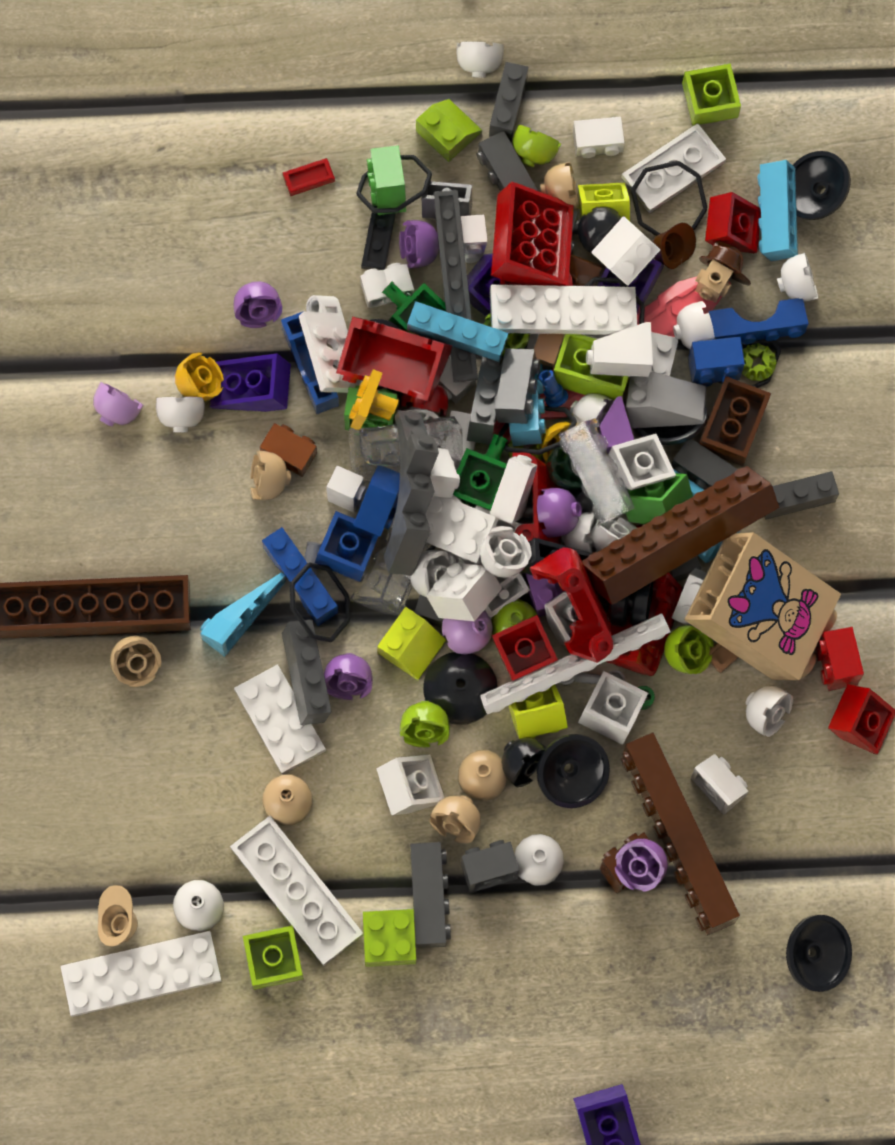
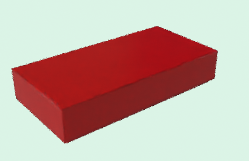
M327 158L282 172L290 196L335 182V177Z

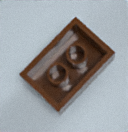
M726 376L699 444L721 459L743 467L771 393Z

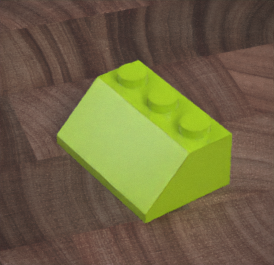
M565 334L553 371L557 383L562 388L583 395L591 393L601 394L615 401L616 397L623 396L629 376L590 374V365L586 364L587 350H591L593 341L597 339L581 334Z

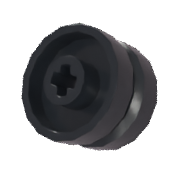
M653 582L617 603L611 604V626L624 627L627 624L629 613H631L632 627L649 619Z

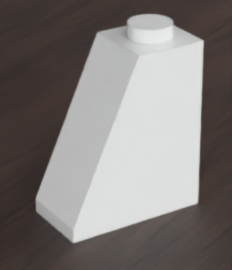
M645 322L594 340L591 350H587L586 364L590 365V374L649 377L653 365L651 322Z
M518 455L508 460L490 515L510 523H514L524 517L537 465L531 463V458Z

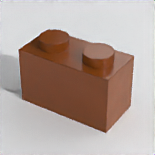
M276 423L273 424L259 447L260 451L275 453L281 457L286 464V469L301 477L304 476L317 454V446L314 445L315 442L306 436L301 438L294 434L290 427L284 424L279 426Z

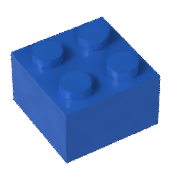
M733 337L692 342L688 356L691 382L708 387L719 381L723 383L726 376L740 380L745 364L741 338Z
M379 464L377 465L353 526L380 537L384 528L389 530L397 509L400 485L399 472Z
M335 511L315 563L326 565L332 571L360 582L379 536L353 526L355 518Z

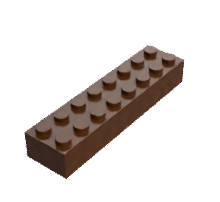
M745 466L736 470L725 479L715 482L714 485L706 490L696 493L687 501L675 505L661 516L654 517L650 522L632 530L621 539L611 542L609 546L592 553L582 563L595 591L613 605L780 507L773 486L758 473Z
M188 575L0 583V638L191 630L190 581Z
M652 732L627 743L622 753V765L625 771H630L633 776L632 786L637 795L641 793L644 803H642L643 810L646 816H651L655 823L652 827L657 839H662L666 848L663 851L667 856L668 862H673L677 870L674 871V875L678 884L684 885L687 891L685 899L689 907L695 908L698 915L695 919L701 931L705 930L707 936L735 924L740 914L654 733Z

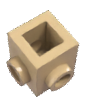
M712 260L706 270L701 269L695 281L698 282L695 291L703 299L716 303L720 296L725 297L731 287L729 281L733 270Z

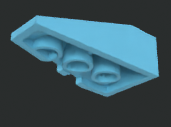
M279 573L217 613L212 619L208 618L200 628L202 631L200 633L201 639L225 657L286 583L285 574Z

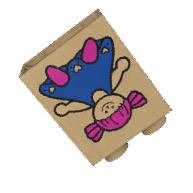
M754 532L735 533L723 540L684 620L770 679L800 680V678L810 673L816 663V654L813 651L823 632L829 631L836 622L837 612L834 608L841 593Z

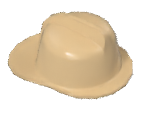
M118 885L110 886L102 893L98 906V936L106 946L114 947L122 942H128L135 934L138 926L137 917L133 912L131 895L127 889Z

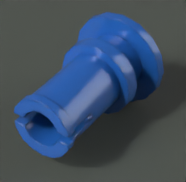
M548 370L542 371L538 378L545 389L546 405L549 407L563 405L568 400L567 391L557 383L552 370H549V372Z

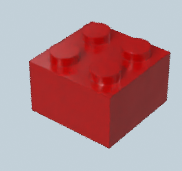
M853 626L823 632L817 647H815L816 659L821 661L823 670L820 671L823 685L827 684L828 691L846 688L847 684L857 686L864 675Z

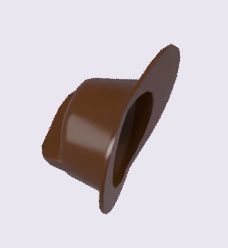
M681 222L666 232L657 235L653 239V243L660 251L655 255L654 259L669 269H675L688 260L696 248V236L693 228L688 223Z
M717 241L707 256L699 258L707 266H709L712 260L719 262L733 270L732 279L743 285H751L750 280L741 273L743 256L736 247Z

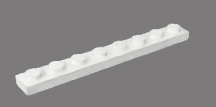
M661 613L613 635V650L600 662L596 663L573 654L568 655L480 695L483 707L487 715L492 712H499L512 703L524 701L532 694L548 690L554 684L568 681L574 675L583 671L593 670L597 665L615 660L619 655L630 650H637L643 644L652 640H659L671 631Z

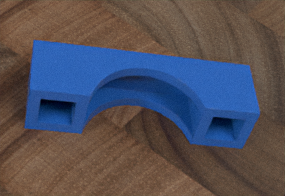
M803 298L779 301L774 315L761 322L747 321L741 318L733 308L708 312L713 325L715 339L740 337L742 344H751L756 340L762 339L773 341L783 336L799 337L805 333L809 324Z
M300 312L281 319V326L315 412L319 414L338 407L339 397L337 392L320 391L299 320V315L303 313Z
M283 527L262 540L263 549L274 565L285 574L288 581L291 582L307 564L302 554ZM310 567L294 587L304 608L316 625L319 626L338 614V607Z

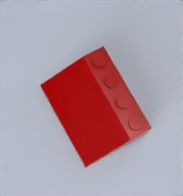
M511 181L497 195L491 276L516 284L568 286L574 205L567 204L558 198Z

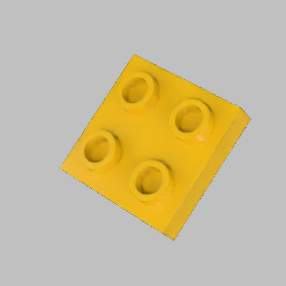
M373 369L370 376L365 375L363 382H361L356 395L361 398L356 399L349 418L352 419L351 428L360 430L369 413L390 421L392 414H394L399 400L378 393L379 390H377L382 372Z

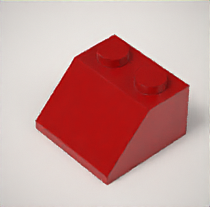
M733 192L710 197L705 241L713 246L717 241H721L736 247L740 252L757 253L760 232L758 222L759 218H761L760 207Z
M538 615L492 635L512 681L558 660Z
M847 684L828 729L842 740L878 755L895 717V709L870 688Z

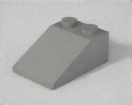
M650 372L649 377L630 376L626 409L631 428L703 424L706 386L656 372Z

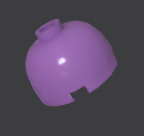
M407 220L402 226H406L405 231H400L399 236L401 258L404 259L406 257L409 269L426 267L434 262L439 253L438 233L431 224L424 221Z
M261 281L251 282L242 286L237 291L233 303L236 319L240 320L241 325L249 328L267 326L265 322L272 319L275 322L282 314L283 308L276 289L268 283Z
M542 489L543 495H539L537 499V514L539 523L544 522L546 529L542 530L548 538L569 534L576 527L582 514L580 503L565 489Z
M346 653L334 657L327 664L324 678L329 695L338 699L353 700L351 695H360V698H363L371 692L373 684L372 671L369 664L363 658L352 653Z
M635 839L625 844L616 854V874L620 881L629 889L647 892L655 888L666 875L668 868L667 856L656 842L648 839Z

